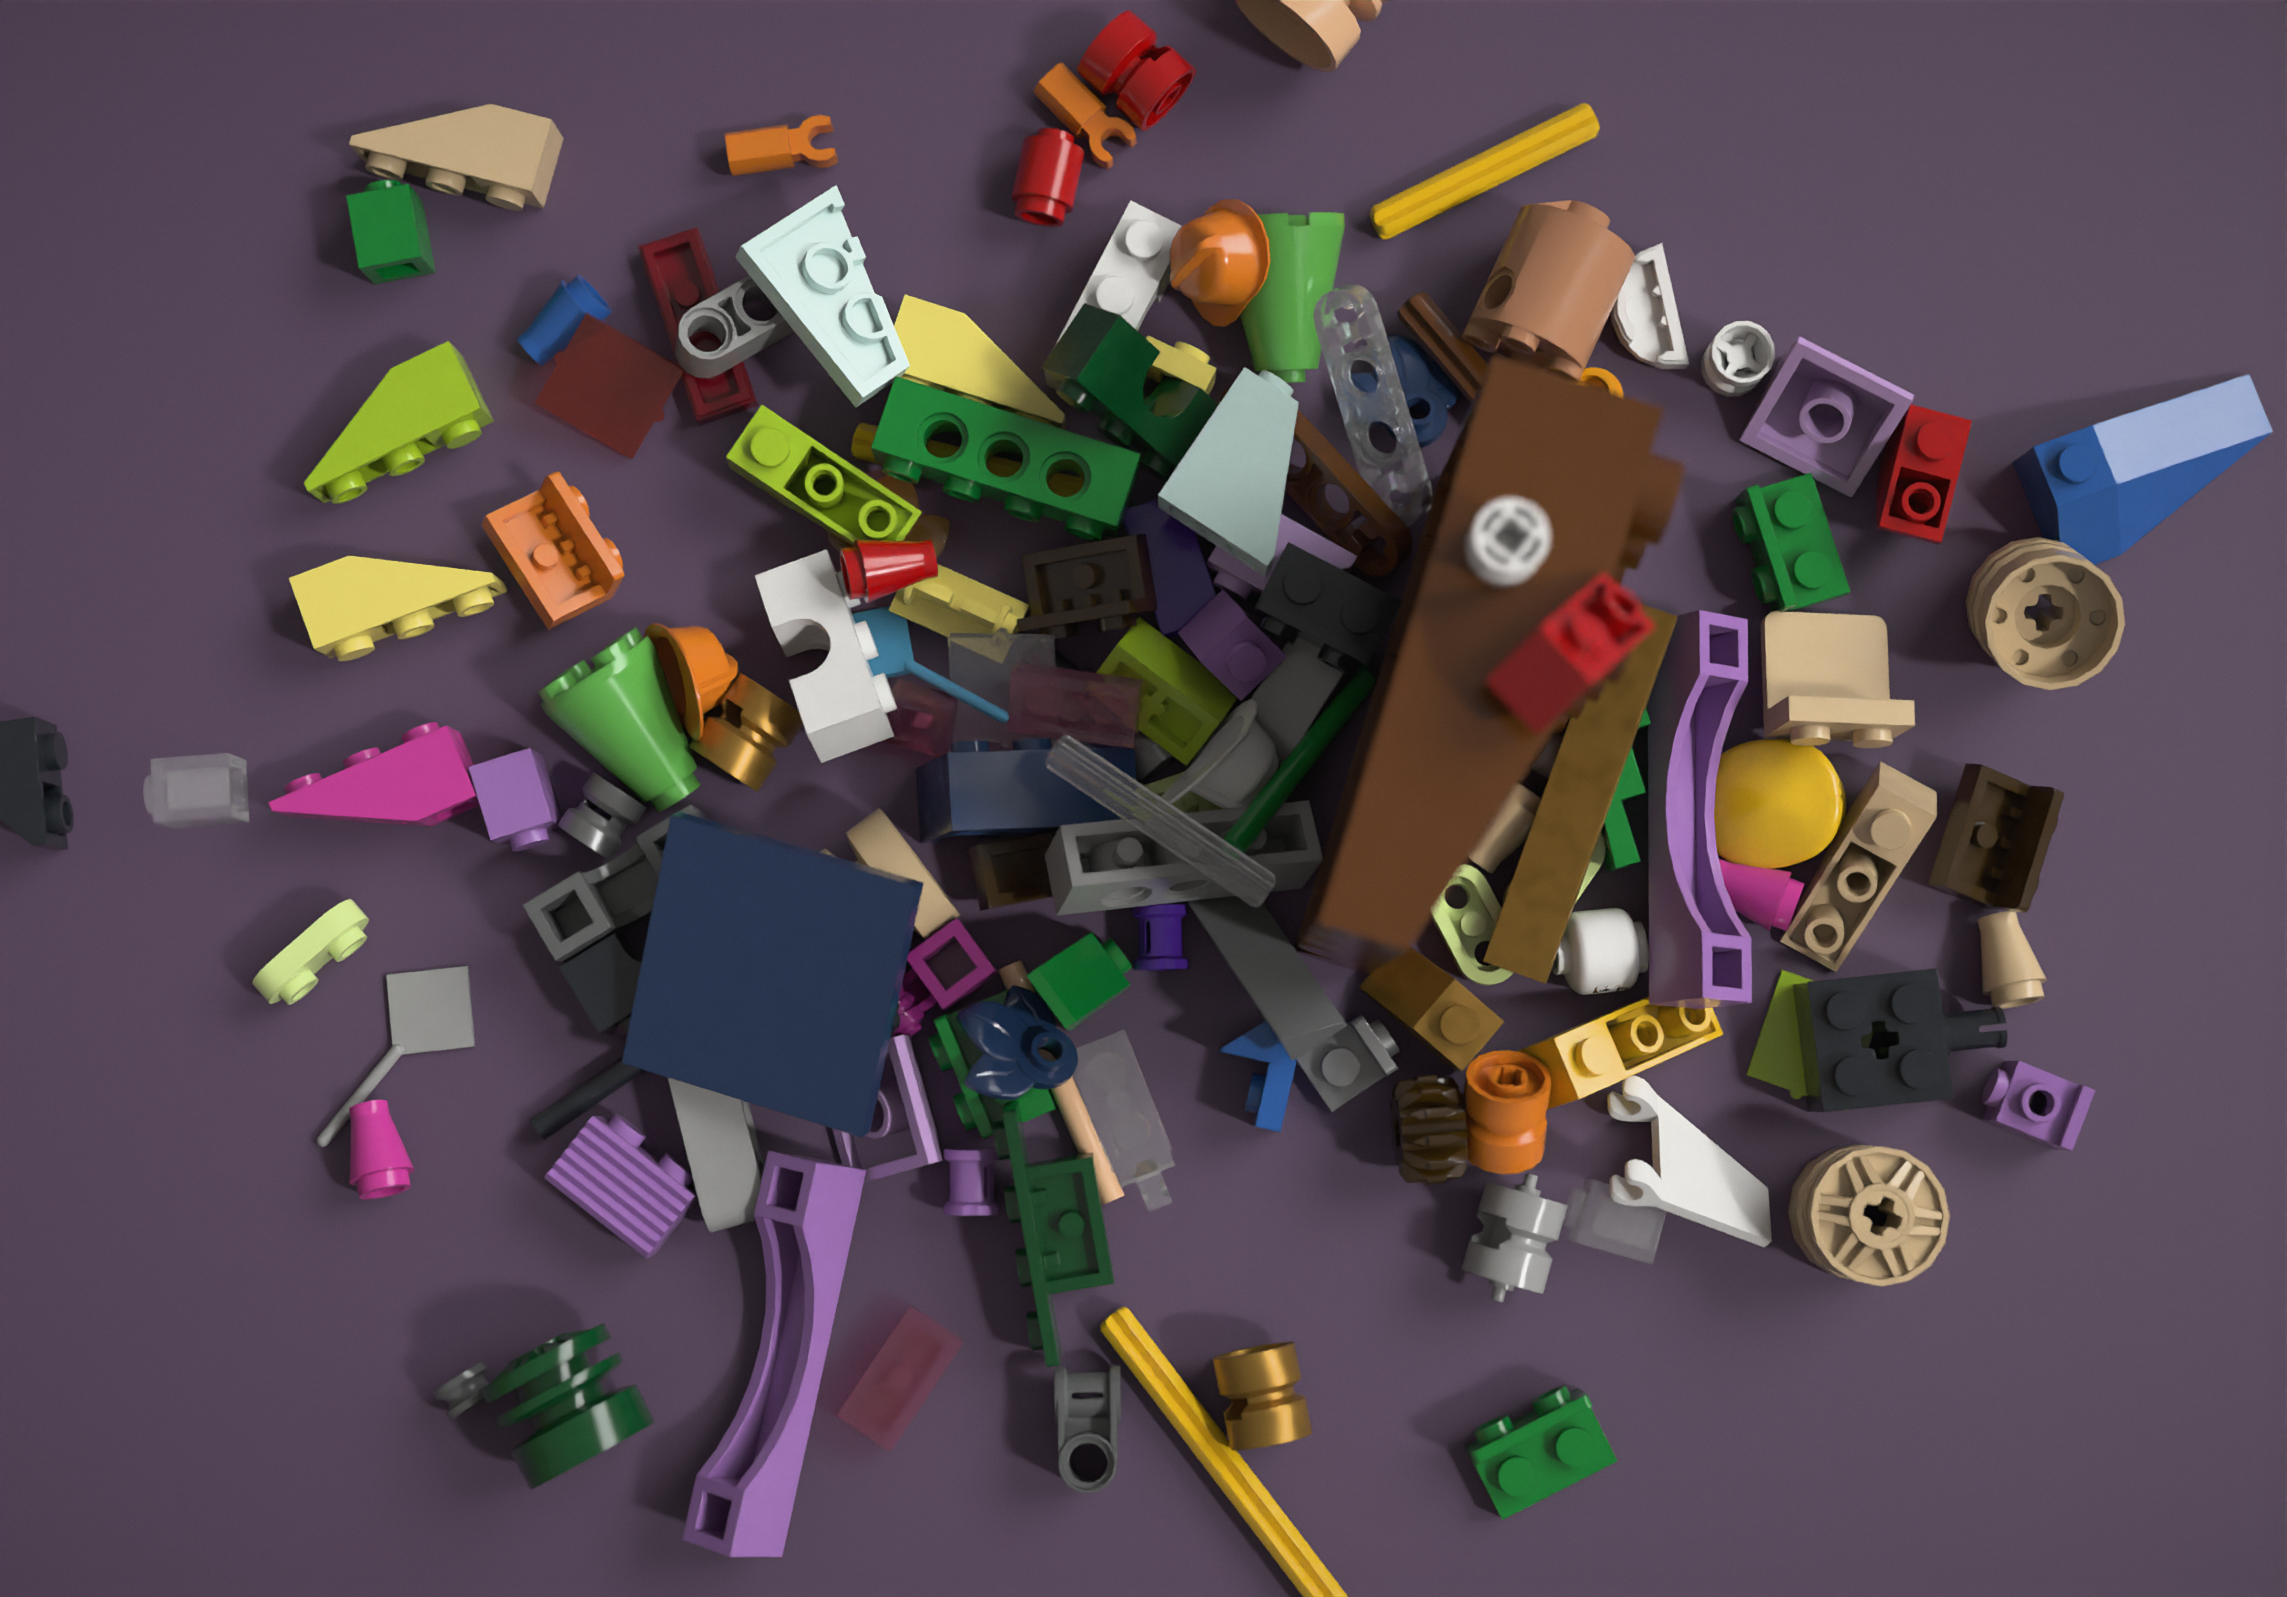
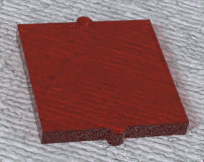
M587 312L566 350H559L555 354L554 360L557 365L535 403L633 459L654 421L660 422L664 419L665 411L662 408L683 374L684 369Z

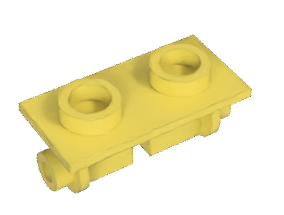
M937 564V578L926 579L897 591L888 610L889 612L1003 663L1018 633L1017 619L1025 618L1030 607L1029 604Z

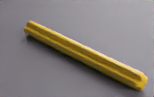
M1123 1306L1107 1316L1100 1324V1330L1301 1595L1303 1597H1348L1238 1451L1231 1450L1228 1438L1132 1312Z

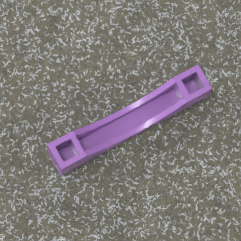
M1697 610L1677 616L1675 628L1648 700V715L1651 722L1648 725L1649 1004L1704 1009L1752 1003L1751 937L1737 916L1724 885L1717 854L1714 822L1716 778L1722 747L1734 710L1748 684V619Z
M768 1151L754 1212L762 1241L766 1270V1307L760 1348L750 1383L734 1420L717 1449L696 1475L682 1538L683 1541L729 1557H782L866 1170L818 1158Z

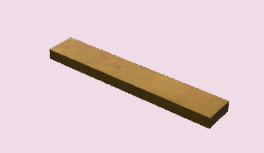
M1643 605L1642 612L1655 624V627L1632 648L1619 682L1613 684L1606 681L1598 701L1595 703L1587 700L1578 719L1570 718L1483 960L1489 964L1544 984L1547 983L1678 619L1676 615Z

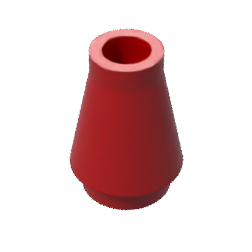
M930 539L918 542L855 540L854 547L840 549L842 576L849 600L864 598L865 602L869 603L920 581L938 577L936 554Z

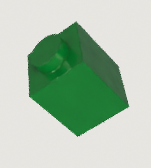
M395 180L376 181L367 184L364 187V192L346 195L358 266L374 285L436 273L423 201L409 184L402 185L401 182Z

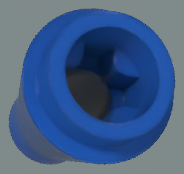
M577 275L569 283L564 280L559 283L529 327L517 340L538 364L544 366L553 357L604 329L605 324L603 321L613 312L599 292L581 275Z

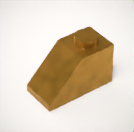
M1411 946L1407 952L1373 971L1359 986L1362 992L1455 1072L1463 1071L1504 1023L1499 1016L1455 978Z

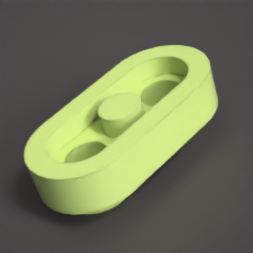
M1464 864L1451 886L1457 885L1466 891L1468 896L1466 905L1461 909H1454L1446 903L1444 895L1433 911L1431 918L1458 970L1466 979L1484 986L1498 984L1508 979L1514 972L1495 965L1484 966L1476 960L1474 952L1480 942L1490 943L1502 908L1483 874L1476 868Z
M352 899L337 904L266 964L255 976L252 984L269 1004H274L282 999L288 1005L297 1002L315 987L319 980L314 974L332 958L340 962L362 946L367 939L363 929L367 926L369 918Z

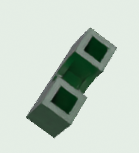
M1084 303L1041 367L1060 383L1056 393L1064 401L1081 412L1088 413L1091 410L1101 419L1097 429L1103 435L1124 448L1134 447L1141 454L1140 467L1155 478L1167 483L1219 404L1201 388L1165 375L1152 394L1144 400V379L1160 351L1121 315Z

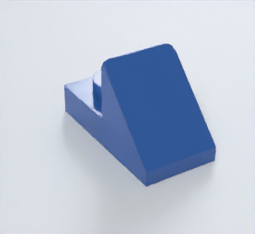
M1263 1022L1222 1047L1218 1052L1267 1063L1265 1075L1252 1074L1244 1111L1256 1113L1253 1126L1281 1132L1297 1058L1293 1061L1290 1059L1267 1023Z

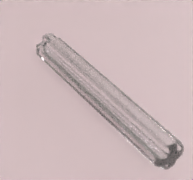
M1063 735L1050 750L1045 761L1048 769L1250 906L1259 907L1274 888L1277 880L1275 874L1071 736Z

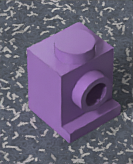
M2019 1060L2005 1061L2002 1069L1995 1068L1984 1087L1982 1103L1988 1105L1983 1121L2053 1150L2073 1151L2096 1090L2084 1085L2075 1084ZM2035 1091L2042 1092L2046 1097L2040 1115L2034 1114L2028 1104L2029 1097Z

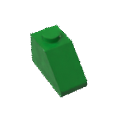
M1091 932L1027 975V978L1064 1028L1070 1032L1131 987L1124 974L1132 969L1133 966L1111 937L1100 944Z

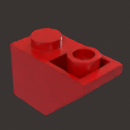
M1910 404L1886 443L1877 479V529L1937 545L1942 543L1972 420Z
M1603 572L1543 623L1485 681L1538 736L1655 627V624L1642 612L1637 599L1628 590L1618 586Z

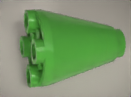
M635 627L591 658L595 664L594 668L590 669L585 660H582L552 679V682L537 692L543 699L540 705L548 717L642 802L650 800L656 811L661 812L692 793L701 784L693 774L697 766L691 749L688 746L689 743L656 647L649 636L643 638L637 627Z

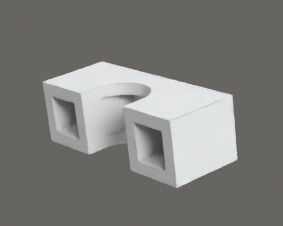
M1130 200L1058 341L1084 303L1121 315L1138 331L1154 301L1160 302L1169 284L1171 274L1169 258L1171 243L1182 226ZM1044 370L1046 385L1057 390L1060 383Z
M827 549L755 575L771 627L786 657L810 649L829 651L826 660L819 668L811 673L789 680L807 736L821 763L894 737L886 713L897 709L895 699L885 673L873 676L868 660L878 657L879 654L867 621L864 620L855 624L850 608L861 604L860 599L849 600L843 581L842 570L836 571Z

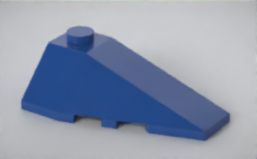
M2247 374L2036 445L2012 463L2042 537L2064 542L2091 563L2097 565L2123 554L2273 431L2251 377Z

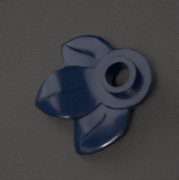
M1395 333L1387 334L1377 346L1373 361L1374 372L1342 375L1339 378V390L1351 413L1360 421L1367 424L1385 426L1388 433L1399 445L1409 449H1421L1434 443L1442 436L1448 420L1447 411L1461 399L1462 393L1434 360L1429 362L1424 350L1414 340ZM1419 411L1427 417L1413 419L1406 412Z
M1013 985L1006 995L1004 1005L998 1002L982 1001L960 1010L956 1017L963 1031L983 1053L969 1071L964 1082L965 1086L979 1094L1002 1100H1015L1032 1087L1036 1089H1050L1065 1084L1077 1068L1078 1053L1074 1043L1064 1032L1056 1028L1053 1011L1040 995L1031 990ZM1038 1049L1047 1050L1053 1054L1056 1061L1045 1060L1040 1056Z

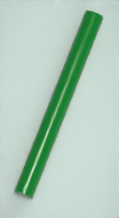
M1356 669L1228 831L1221 840V845L1229 855L1241 858L1375 687L1376 680L1371 673L1361 669Z

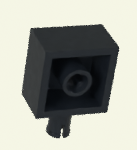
M1937 968L1793 984L1808 1112H1831L1953 1099L1948 1058L1950 1052L1993 1047L1999 1049L2005 1048L2007 1045V1030L1979 1031L1980 1026L2006 1023L2001 1007L1995 1006L1990 1009L1954 1013L1944 1012L1941 1004ZM1871 1031L1881 1034L1882 1046L1875 1049L1862 1047L1861 1035L1870 1034Z

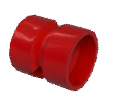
M1126 10L1109 22L1097 35L1082 56L1077 70L1103 96L1116 94L1117 109L1141 131H1147L1163 119L1185 94L1196 75V68L1172 46L1166 45L1158 48L1156 46L1157 33L1133 11Z

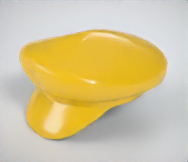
M1776 738L1745 742L1721 754L1716 778L1714 808L1716 847L1719 856L1731 863L1776 869L1806 861L1818 855L1831 843L1846 815V794L1839 775L1829 759L1814 746L1791 744V739Z

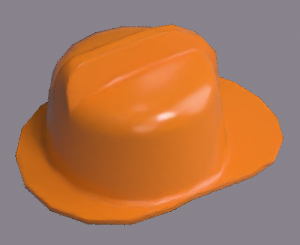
M1222 199L1211 206L1202 216L1183 225L1177 231L1171 243L1169 253L1171 274L1169 282L1176 291L1181 290L1185 296L1190 298L1200 315L1213 326L1226 327L1234 322L1263 286L1267 279L1270 265L1269 239L1262 220L1252 207L1238 199Z
M652 623L645 629L644 637L649 636L656 647L683 727L692 738L700 740L703 736V714L720 704L719 701L730 688L731 681L737 676L738 662L732 656L725 653L716 636L708 628L695 625L668 628L662 624Z

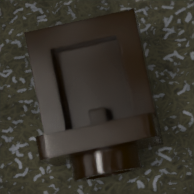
M1058 829L1045 831L1037 835L980 844L968 848L980 911L1053 897L1045 854Z

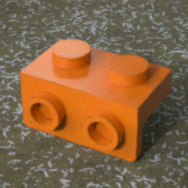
M559 471L547 475L539 490L485 515L481 524L548 630L612 599L625 576L623 561L617 547L610 539L601 537L589 518L590 512L584 496L575 486H568Z

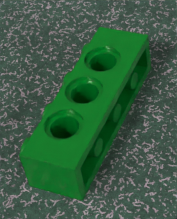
M895 376L871 446L875 461L883 464L882 472L894 479L918 484L921 476L943 483L942 491L954 498L970 503H979L981 496L1005 503L1003 510L1016 518L1030 522H1040L1043 515L1065 522L1064 530L1069 534L1094 542L1101 541L1102 534L1117 538L1140 469L1139 453ZM941 432L954 433L962 440L961 446L950 457H936L927 450V445L934 435ZM1010 451L1017 454L1023 463L1019 471L1014 475L998 477L987 468L991 457L998 452ZM1070 470L1077 473L1084 481L1080 491L1069 497L1054 494L1049 489L1048 482L1059 471Z

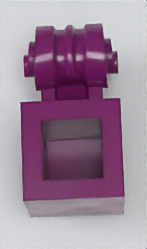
M955 918L908 953L907 961L912 966V969L903 976L898 999L900 1005L898 1010L901 1019L900 1027L891 1034L890 1038L907 1034L911 1037L923 1028L920 1022L927 1016L926 1013L939 1004L942 1009L949 1011L999 974L958 918Z

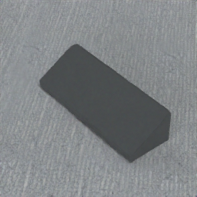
M1257 894L1187 902L1198 923L1292 1061L1347 1026L1342 1016Z

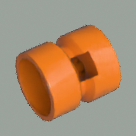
M1501 1050L1479 1055L1469 1063L1465 1077L1464 1098L1466 1102L1465 1113L1467 1114L1466 1126L1469 1135L1467 1138L1469 1153L1467 1159L1471 1164L1492 1173L1518 1174L1532 1169L1542 1160L1545 1151L1547 1131L1546 1110L1550 1100L1551 1077L1548 1068L1540 1060L1526 1053Z

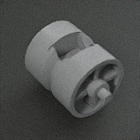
M1526 1173L1523 1184H1516L1515 1189L1490 1182L1485 1183L1476 1215L1484 1224L1481 1232L1471 1235L1462 1270L1489 1278L1488 1284L1494 1286L1491 1295L1493 1300L1503 1302L1506 1290L1513 1291L1514 1286L1541 1294L1544 1293L1553 1260L1545 1250L1546 1245L1559 1239L1568 1205L1541 1198V1191L1535 1189L1538 1176Z

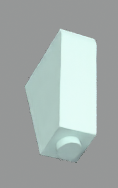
M1244 367L1159 493L1158 508L1266 577L1272 568L1299 402L1291 397L1294 392L1293 389L1278 376L1266 370H1262L1259 375H1256Z

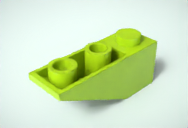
M447 341L391 368L305 480L304 485L307 491L323 503L332 501L334 504L344 503L362 495L368 489L366 483L386 473H389L390 476L406 474L425 462L424 455L445 445L448 449L462 447L480 437L482 434L480 428L494 422L460 352Z
M764 405L760 406L726 456L730 469L784 505L853 546L855 540L903 541L922 514V511Z

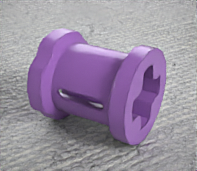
M996 1148L943 1149V1159L949 1162V1202L944 1204V1215L982 1216L1000 1214V1203L995 1201V1161L999 1160Z

